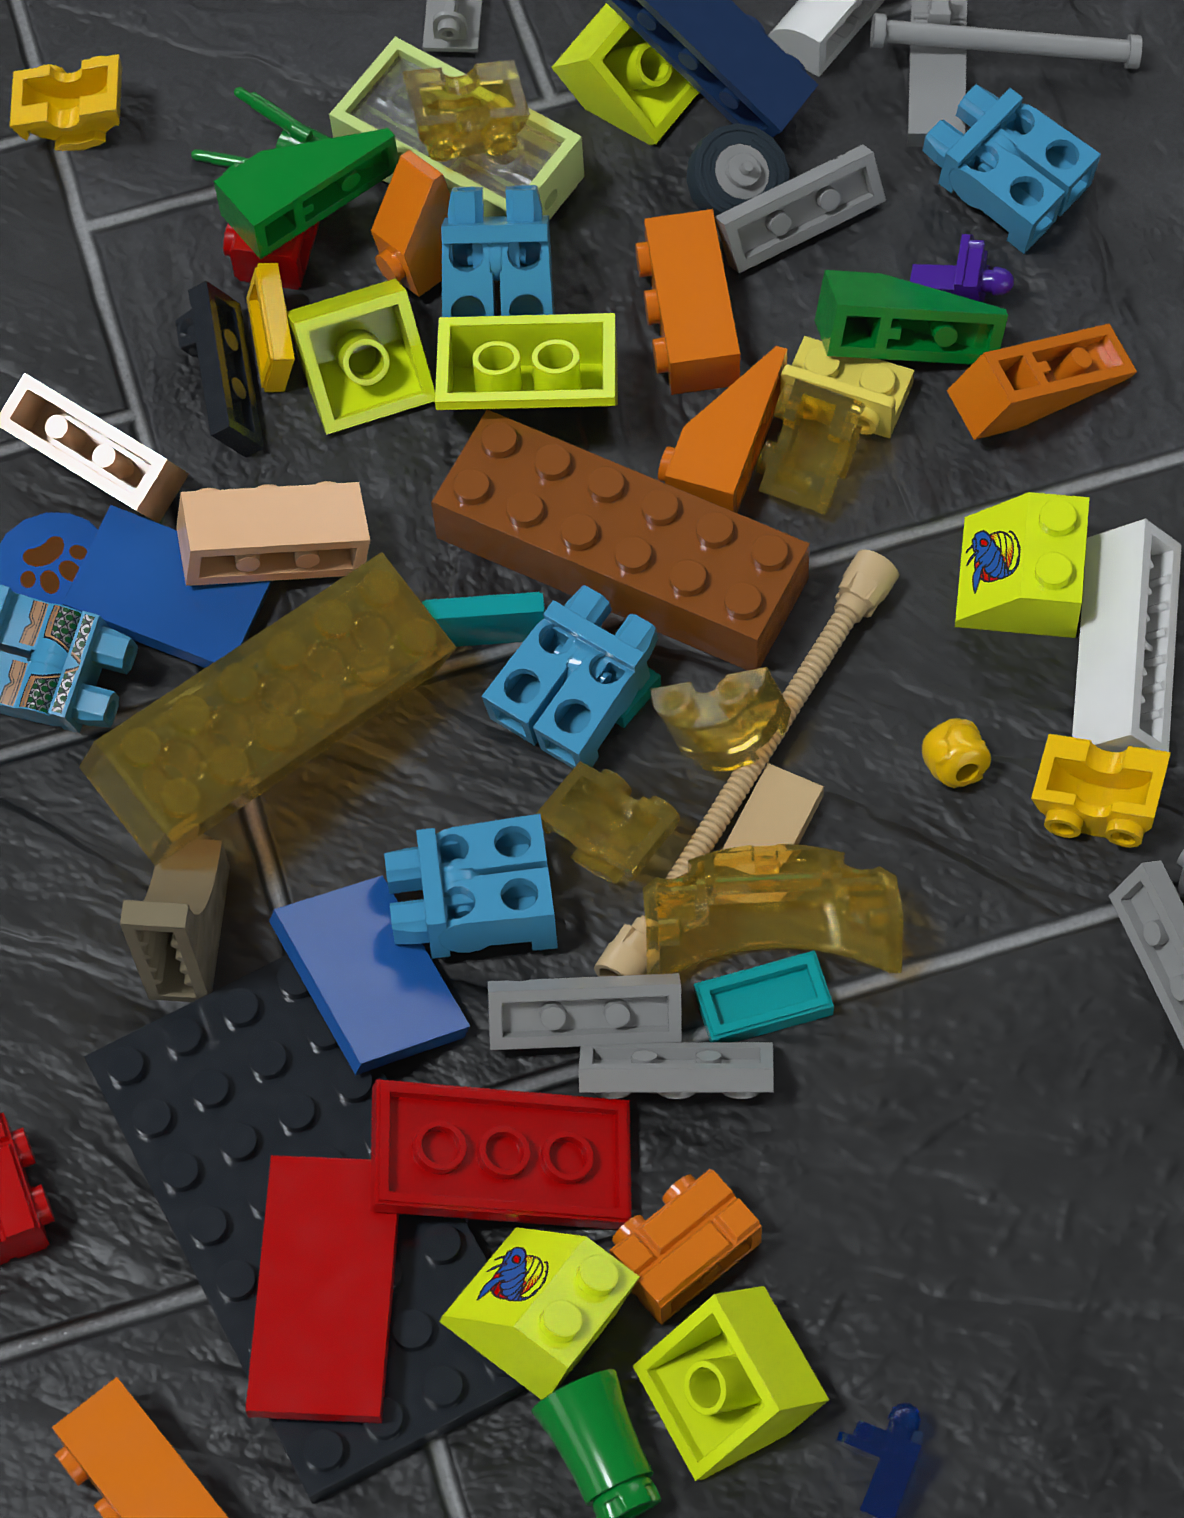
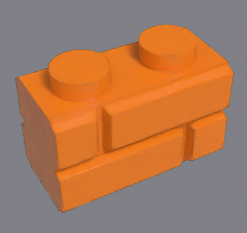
M709 1169L698 1179H695L691 1174L682 1177L664 1194L662 1201L665 1205L647 1220L642 1215L634 1216L623 1224L612 1238L615 1246L609 1250L610 1254L640 1276L631 1292L638 1297L642 1305L658 1323L663 1324L762 1243V1225L739 1198H736L733 1191L714 1170Z

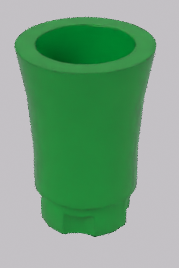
M615 1369L603 1370L578 1379L551 1393L532 1408V1414L554 1443L573 1476L586 1506H592L596 1518H635L661 1501L660 1494L650 1478L653 1475V1470L634 1430Z

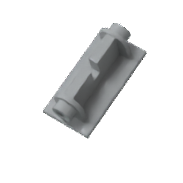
M427 0L423 51L478 52L482 0Z

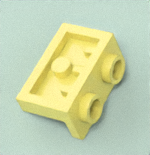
M804 336L792 365H785L781 373L780 404L788 406L796 413L806 417L820 416L845 424L849 429L860 434L869 435L874 433L890 439L913 385L914 370L881 359L827 356L822 341Z

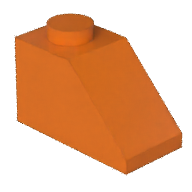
M408 150L399 158L371 232L379 254L375 256V261L387 280L396 278L398 282L420 297L442 281L441 225L444 218H448L450 193L443 173L411 150Z

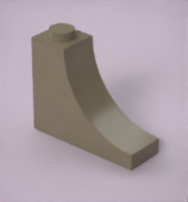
M194 832L181 834L179 838L160 837L156 863L144 901L123 900L120 926L149 1000L193 1002L213 992L230 870L222 840H214L208 835Z

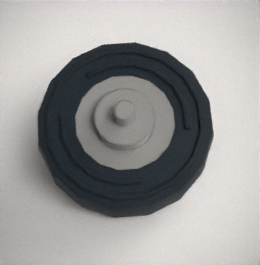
M736 123L716 128L698 142L688 160L686 182L691 199L700 211L713 209L714 219L715 216L789 181V168L784 152L773 137L755 126Z

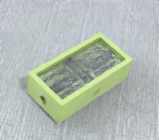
M397 37L393 38L329 114L333 138L389 128L396 138L398 160L402 154L411 150L443 173L450 195L453 187H483L484 217L506 216V187L537 185L542 203V215H549L550 220L584 178L582 136ZM393 174L384 179L383 181L389 184Z

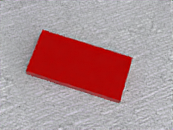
M377 1079L372 1087L370 1211L618 1230L631 1219L629 1100Z
M271 1155L245 1410L248 1417L382 1423L399 1213L370 1211L371 1159Z

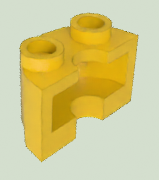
M119 54L95 56L82 60L81 69L73 73H66L61 67L50 64L41 65L37 68L13 71L10 127L25 140H28L30 133L40 138L55 140L54 150L59 151L85 150L103 144L106 132L115 125L118 126L120 122L122 64Z
M1048 734L1031 799L1037 809L1046 816L1044 827L1057 836L1074 838L1078 837L1080 833L1107 838L1111 843L1118 846L1138 847L1142 843L1144 833L1152 829L1171 752L1128 746L1122 752H1110L1098 748L1091 740Z

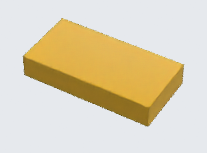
M258 263L257 267H255L246 298L261 386L264 388V392H285L295 358L278 263Z

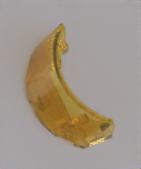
M747 845L695 857L688 860L687 873L675 879L656 877L643 887L647 975L675 974L712 958L731 953L770 948H794L829 952L863 961L889 974L902 973L903 910L897 877L880 866L864 870L849 867L844 863L845 853L807 845Z

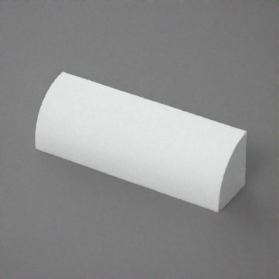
M798 0L768 36L785 53L796 57L807 71L820 77L885 0Z
M1147 519L1088 537L1086 543L1072 737L1091 740L1098 748L1110 752H1122L1128 746L1169 752L1181 544Z

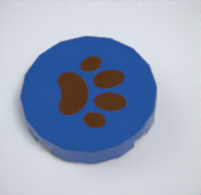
M46 512L23 520L6 533L0 543V584L10 587L15 593L48 603L62 605L98 529L89 520L71 513Z

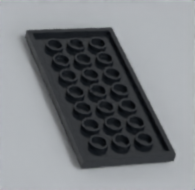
M288 954L84 1056L99 1089L248 1380L271 1155L371 1159L372 1087L377 1079L387 1080L381 1067L358 1075L354 1074ZM399 1214L382 1423L268 1418L312 1504L527 1390V1388L440 1323L445 1312L488 1262L464 1218Z

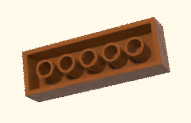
M490 410L485 411L431 502L436 537L572 596L583 585H586L603 595L610 602L612 613L623 618H627L629 614H636L653 624L657 632L755 674L759 672L809 579L810 543Z

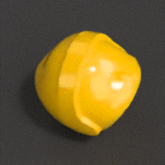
M960 718L949 719L933 728L923 739L922 756L926 766L934 778L948 787L957 788L976 783L983 778V774L990 766V751L982 740L977 726L972 721Z

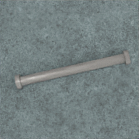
M874 13L870 35V45L875 48H883L884 43L1065 57L1124 62L1125 68L1138 69L1142 55L1141 35L1129 34L1127 40L896 21L887 20L886 14Z

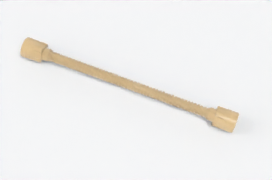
M860 550L857 552L845 571L842 582L839 585L840 590L835 596L837 599L834 606L835 613L827 622V625L820 633V637L817 638L816 643L805 657V661L801 663V667L798 668L797 673L782 693V697L779 698L778 703L770 712L766 722L763 723L762 728L758 731L759 734L755 736V740L751 742V746L748 747L747 752L735 767V771L732 772L731 777L716 797V802L712 804V808L704 816L700 827L692 835V839L689 840L688 845L684 848V852L680 854V858L677 859L676 864L672 867V871L664 879V883L660 886V890L656 892V896L652 898V903L648 905V909L643 913L644 915L636 918L632 926L624 924L616 938L608 944L594 966V970L599 977L650 974L654 961L659 955L657 952L661 945L658 942L663 935L662 927L666 925L670 914L678 906V901L682 899V895L690 887V882L694 880V876L702 868V863L710 855L714 844L722 836V832L725 831L726 826L730 823V819L734 817V813L737 812L738 807L746 798V794L753 787L754 782L762 772L761 770L765 768V764L769 761V757L777 749V745L780 744L781 739L792 725V721L795 720L796 715L804 706L808 696L811 695L815 684L819 682V678L826 671L827 666L834 658V654L838 652V648L845 641L853 625L859 623L863 617H871L879 603L885 600L897 581L899 572L887 558L871 550Z

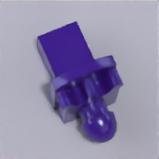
M962 234L957 265L913 264L910 282L984 303L986 293L999 296L1011 291L1014 285V277L1005 268L994 267L993 270H990V265H987L988 250H985V240H975L972 234Z

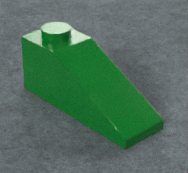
M389 128L260 151L244 162L233 164L221 177L213 181L220 214L252 251L262 259L392 175L399 161L396 138Z
M825 270L814 321L827 356L973 364L983 353L1001 348L1008 313L1004 308L882 273Z

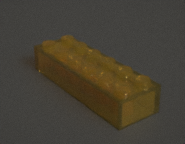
M381 552L94 741L79 768L148 858L157 866L434 676L457 647Z

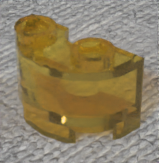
M514 60L475 64L470 72L458 77L445 75L442 67L402 71L404 87L419 140L426 146L428 155L432 160L444 162L457 156L468 157L485 152L489 155L500 156L512 151L517 146V134L524 128L530 112Z
M795 379L794 385L786 383L775 409V417L784 420L781 434L777 442L770 439L766 441L758 460L756 472L764 475L759 491L825 515L833 505V495L839 478L845 480L855 454L862 426L857 425L865 409V404L799 379Z
M767 667L728 674L718 683L714 691L708 693L695 691L691 682L650 689L653 707L679 751L685 754L686 757L698 761L702 768L707 771H732L756 762L759 757L755 751L768 743L776 731L783 736L787 730L791 715V709Z
M581 761L578 762L536 813L541 814L542 827L547 835L554 831L568 839L577 848L570 858L594 875L614 884H617L623 875L632 882L675 830L680 821L678 812L665 800L656 796H652L650 799L642 796L640 800H635L630 797L632 793L630 786L618 774L608 769H603L602 772H599Z

